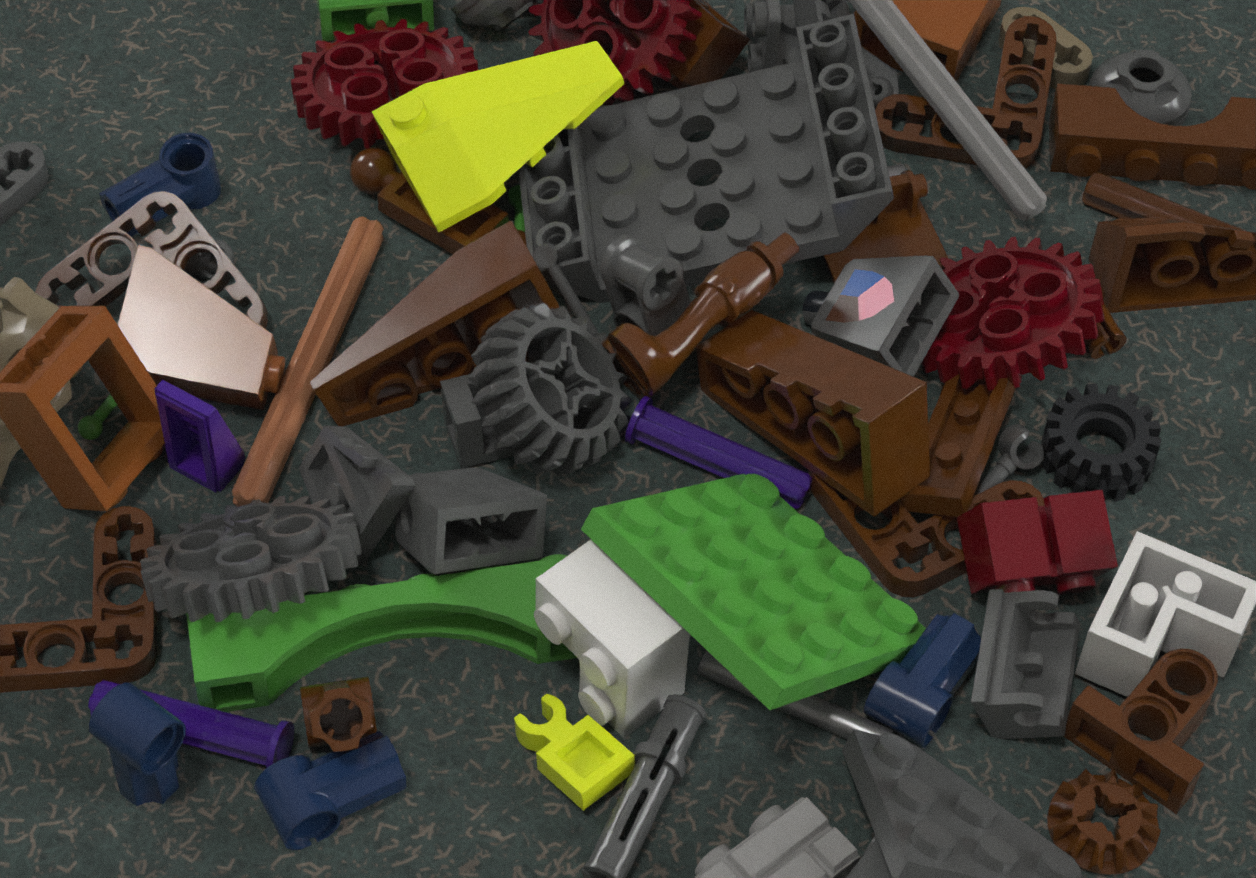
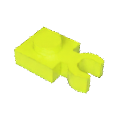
M546 694L541 698L542 715L549 722L540 725L533 724L520 713L514 717L516 737L525 748L537 751V769L584 811L630 776L635 766V757L632 752L589 715L572 725L567 721L566 708L562 701L553 695Z

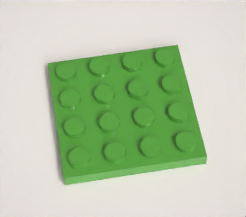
M740 474L592 508L581 528L597 546L769 710L883 671L892 661L900 664L926 629L918 621L917 614L910 606L898 599L892 598L871 579L869 570L861 562L843 554L825 537L824 530L817 522L807 516L800 515L779 496L778 488L770 480L757 474Z

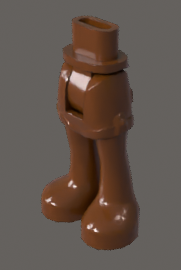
M784 232L767 246L760 241H755L748 245L745 251L739 252L710 271L703 282L694 290L696 298L689 304L675 323L656 336H651L638 326L630 323L621 324L609 333L608 337L601 344L607 353H616L617 356L613 361L616 371L628 376L623 385L639 399H642L644 396L651 397L658 392L710 329L718 324L725 328L733 323L740 314H744L753 308L775 287L784 273L782 265L800 251L796 241L788 233Z

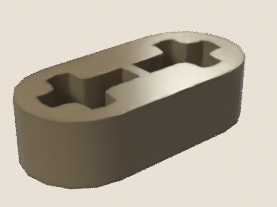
M1016 7L1009 10L1003 16L998 38L1001 49L1003 48L1006 31L1009 25L1016 19L1024 16H1035L1044 19L1052 25L1057 40L1050 87L1056 89L1057 84L1084 85L1087 82L1093 55L1085 43L1036 8ZM1024 39L1021 64L1031 66L1035 51V40Z

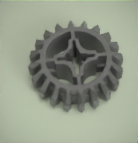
M545 303L537 306L524 307L519 311L516 309L501 318L499 322L487 329L486 334L480 338L482 344L478 345L477 350L471 355L476 367L468 379L480 389L471 403L483 407L487 415L481 427H493L499 435L496 448L512 447L515 464L531 462L536 474L553 471L559 476L570 474L580 468L586 469L601 460V456L612 451L615 445L621 441L619 433L629 424L628 418L623 411L632 400L620 390L621 385L628 376L616 371L613 364L617 356L616 353H607L602 346L603 332L596 334L588 332L585 316L570 318L565 306L549 309ZM526 351L529 352V362L525 361Z

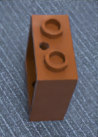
M61 306L0 372V418L63 508L108 511L109 508L118 504L126 496L128 486L147 464L162 454L165 448L154 389L157 385L105 306ZM87 360L128 420L126 425L92 463L50 403Z

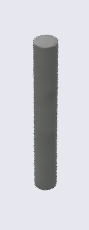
M708 651L705 652L698 667L697 673L758 700ZM814 695L776 708L848 740L853 729L876 735L883 733L893 734L894 732L887 727Z

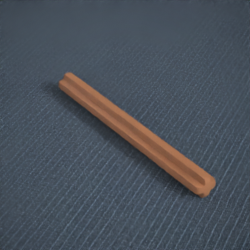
M361 216L356 218L351 224L285 371L278 392L272 400L232 489L234 496L233 504L236 507L250 504L253 500L259 499L263 503H268L316 395L310 381L329 365L382 244L384 228L377 220L370 221Z

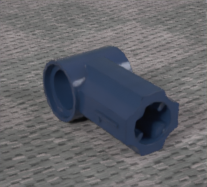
M181 133L172 136L161 147L159 160L100 192L99 196L102 206L108 213L111 221L113 222L138 201L153 192L166 191L175 194L189 209H200L216 201L221 193V183L213 148L209 140L195 133ZM160 209L152 217L155 222H158L167 217L168 214ZM134 227L127 234L132 237L139 232Z
M955 613L950 616L937 614L902 662L899 664L892 661L883 670L866 700L864 714L918 746L925 748L933 738L928 732L932 730L937 733L949 713L954 700V694L978 662L981 637L976 632L974 624Z
M125 682L117 685L101 699L93 711L89 721V732L108 747L120 794L136 806L148 802L163 804L179 788L176 775L179 764L176 753L186 735V726L180 719L132 683Z
M381 731L360 739L359 746L356 749L331 752L313 761L304 755H295L281 759L265 769L255 781L254 786L283 844L290 850H302L312 845L309 840L310 838L315 837L316 841L319 842L329 837L340 825L341 818L407 788L406 775L400 764L398 754L388 736H384Z

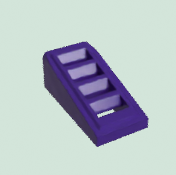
M162 380L154 389L169 468L215 493L217 491L221 492L243 467L246 460L244 451L215 407Z

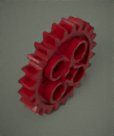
M544 0L542 4L529 7L530 13L541 18V23L530 29L529 35L543 41L533 52L534 56L598 41L607 54L613 45L609 58L621 73L625 84L603 103L605 106L613 105L615 98L622 102L634 100L635 89L648 96L652 95L653 84L651 78L654 76L667 82L671 80L666 64L670 59L685 63L686 58L678 47L681 41H696L697 36L688 31L686 26L688 21L702 18V13L689 6V1L691 0H612L610 5L604 0ZM653 5L651 14L645 19L647 11ZM583 7L582 12H581L580 16H579L578 19H577L578 12H579L580 9ZM619 19L628 28L634 30L641 40L640 46H638L629 30L617 25Z
M401 19L395 27H387L383 20H379L375 24V29L367 30L359 23L355 24V33L351 35L336 30L333 32V43L317 40L315 42L316 52H303L301 54L303 64L294 65V79H291V87L298 118H305L307 129L320 128L323 139L331 138L340 133L341 145L344 146L350 144L356 138H362L364 148L368 149L377 139H384L372 111L391 102V98L394 100L425 83L477 71L478 61L474 59L473 48L464 47L463 37L449 38L448 28L446 27L430 33L429 24L426 21L413 29L408 28L406 19ZM374 60H377V61L379 62L380 66H379V65H375V61H374Z
M1010 237L1005 247L998 249L991 240H986L983 252L974 253L965 246L961 248L962 259L957 262L942 257L939 259L941 268L960 296L921 364L925 373L938 369L940 382L942 383L960 374L963 389L971 387L977 379H985L988 391H992L997 386L999 379L1008 378L1014 388L1020 387L1022 375L1031 373L1035 378L1042 381L1045 379L1044 367L1049 364L1063 370L1068 368L1066 353L1084 355L1086 353L1084 339H1097L1099 335L1096 323L1104 321L1100 280L1095 279L1093 265H1082L1081 254L1078 251L1064 256L1063 245L1059 242L1045 251L1042 250L1040 238H1034L1026 247H1019L1016 237Z

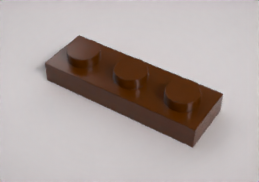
M960 374L945 382L928 422L930 477L900 498L901 505L908 512L958 517L968 511L1016 390L1008 378L999 379L997 386L992 391H988L985 379H977L971 387L963 389Z

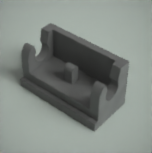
M1003 589L989 590L971 704L993 738L1017 739L1065 736L1080 621L1076 614L1072 612L1055 611L1054 613L1046 614L1036 611V609L1051 610L1057 608L1059 598L1057 593L1044 590L1004 593Z

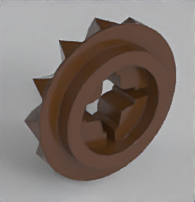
M1085 769L1076 779L1069 782L1062 781L1050 802L1047 814L1048 830L1053 843L1072 856L1080 868L1098 874H1122L1136 869L1151 856L1161 832L1157 820L1158 804L1150 803L1143 795L1141 782L1131 785L1119 779L1115 769L1105 775H1092ZM1095 800L1098 806L1103 807L1107 815L1119 814L1120 818H1118L1114 829L1115 838L1111 831H1107L1106 826L1102 822L1091 823L1089 821L1092 819L1096 808Z

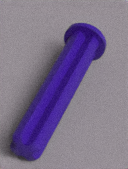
M644 396L636 406L626 430L625 442L633 445L636 440H639L723 478L740 474H757L770 480L778 488L779 496L794 509H799L805 502L812 485V477L808 473L652 406L653 399L648 396Z
M101 681L96 684L88 703L91 715L101 699L120 684L110 681ZM141 690L185 724L186 735L183 744L266 765L267 768L277 761L289 757L292 750L294 724L291 721L282 720L278 725Z

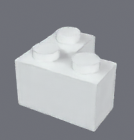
M1137 531L1089 628L1075 674L1128 697L1153 668L1161 651L1168 653L1169 651L1183 648L1192 649L1204 654L1213 663L1217 674L1224 678L1256 605V581Z
M592 540L586 542L536 578L535 621L548 640L556 645L563 643L579 659V701L587 715L592 717L598 724L603 726L608 722L625 738L664 709L663 705L669 695H682L685 693L690 634Z

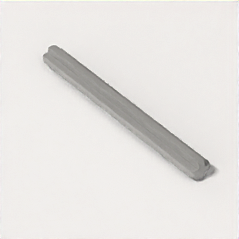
M849 0L1018 218L1027 221L1041 213L1046 207L1047 197L893 1Z

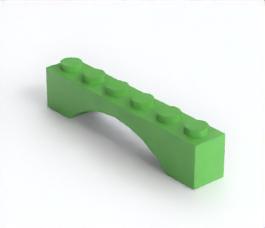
M555 554L534 562L507 566L493 565L476 568L473 571L440 576L421 574L406 581L372 586L354 584L339 591L305 595L306 602L301 604L286 600L280 603L278 612L272 613L265 608L254 612L248 619H243L241 613H231L221 622H215L213 613H209L203 618L191 622L188 613H186L194 682L199 705L224 712L269 706L293 683L322 664L359 648L396 639L441 637L472 640L508 650L536 664L577 658L563 643L556 645L548 640L539 629L534 618V611L536 610V578L567 557V555Z

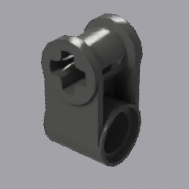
M623 235L617 238L604 253L600 265V273L612 306L616 328L621 324L630 323L638 326L649 335L656 336L675 323L692 302L683 277V267L678 260L668 255L656 256L647 251L643 241L632 235Z

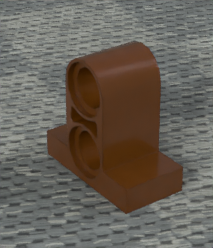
M1180 648L1169 651L1162 656L1120 706L1088 685L1072 703L1066 723L1065 736L1063 737L1111 770L1115 769L1118 775L1134 785L1141 782L1144 793L1177 814L1192 796L1204 767L1203 762L1181 747L1200 726L1218 684L1217 671L1213 663L1204 654L1192 649ZM1173 689L1181 690L1187 693L1188 695H1181L1175 692ZM1134 733L1144 734L1150 737L1153 741L1143 740L1137 737Z

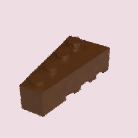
M750 310L696 346L700 387L711 400L875 517L930 477L927 382L753 310Z

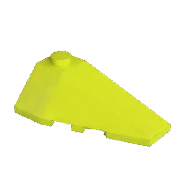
M598 41L425 83L372 111V114L393 159L439 233L492 205L506 192L504 186L506 180L525 163L530 167H534L546 156L544 146L563 129H575L625 83L621 73Z

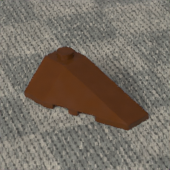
M1162 217L1120 218L1113 221L1098 222L1088 259L1094 267L1095 279L1100 280V285L1105 292L1103 302L1110 313L1256 300V232Z
M509 221L456 251L313 378L310 384L338 426H347L410 408L417 401L418 394L441 388L440 381L471 374L476 367L471 355L477 350L478 345L482 344L480 338L486 334L488 328L499 322L501 318L516 309L519 311L524 307L529 308L530 306H537L545 303L549 309H556L560 306L513 222ZM526 351L525 361L529 362V352Z

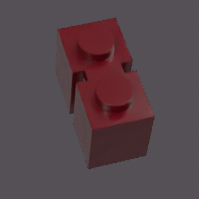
M1103 490L1050 495L1043 498L1044 506H1038L1037 497L986 502L958 516L957 522L971 594L986 593L994 589H1003L1004 593L1035 591V585L1044 586L1052 584L1056 585L1057 594H1071L1097 587L1096 577L1118 567Z

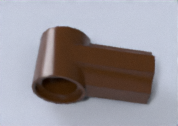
M368 676L300 687L309 748L330 745L333 752L358 748L360 739L377 732Z

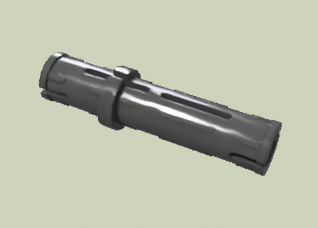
M677 694L667 697L663 705L664 709L647 741L640 742L633 752L635 766L615 806L611 810L589 860L581 871L584 878L627 877L646 837L652 829L655 818L671 785L679 784L687 770L684 758L699 726L702 725L706 717L704 708L696 701ZM667 744L670 746V749L655 780H651L649 775L664 745ZM635 804H640V811L625 841H620V834Z

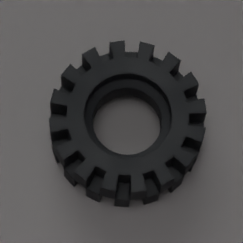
M1097 383L1086 384L1083 396L1077 387L1068 390L1065 400L1059 396L1053 403L1052 410L1049 411L1041 441L1044 449L1042 466L1046 474L1056 471L1053 483L1060 489L1068 482L1072 483L1071 493L1084 492V490H1103L1104 499L1106 493L1111 492L1114 502L1124 500L1127 490L1135 495L1142 489L1144 481L1148 482L1162 440L1159 437L1161 432L1159 420L1151 421L1154 413L1152 408L1146 404L1137 409L1136 405L1139 396L1129 391L1125 399L1117 397L1119 387L1108 384L1106 394L1099 393ZM1084 432H1101L1119 441L1124 451L1117 454L1096 453L1084 447L1076 437Z

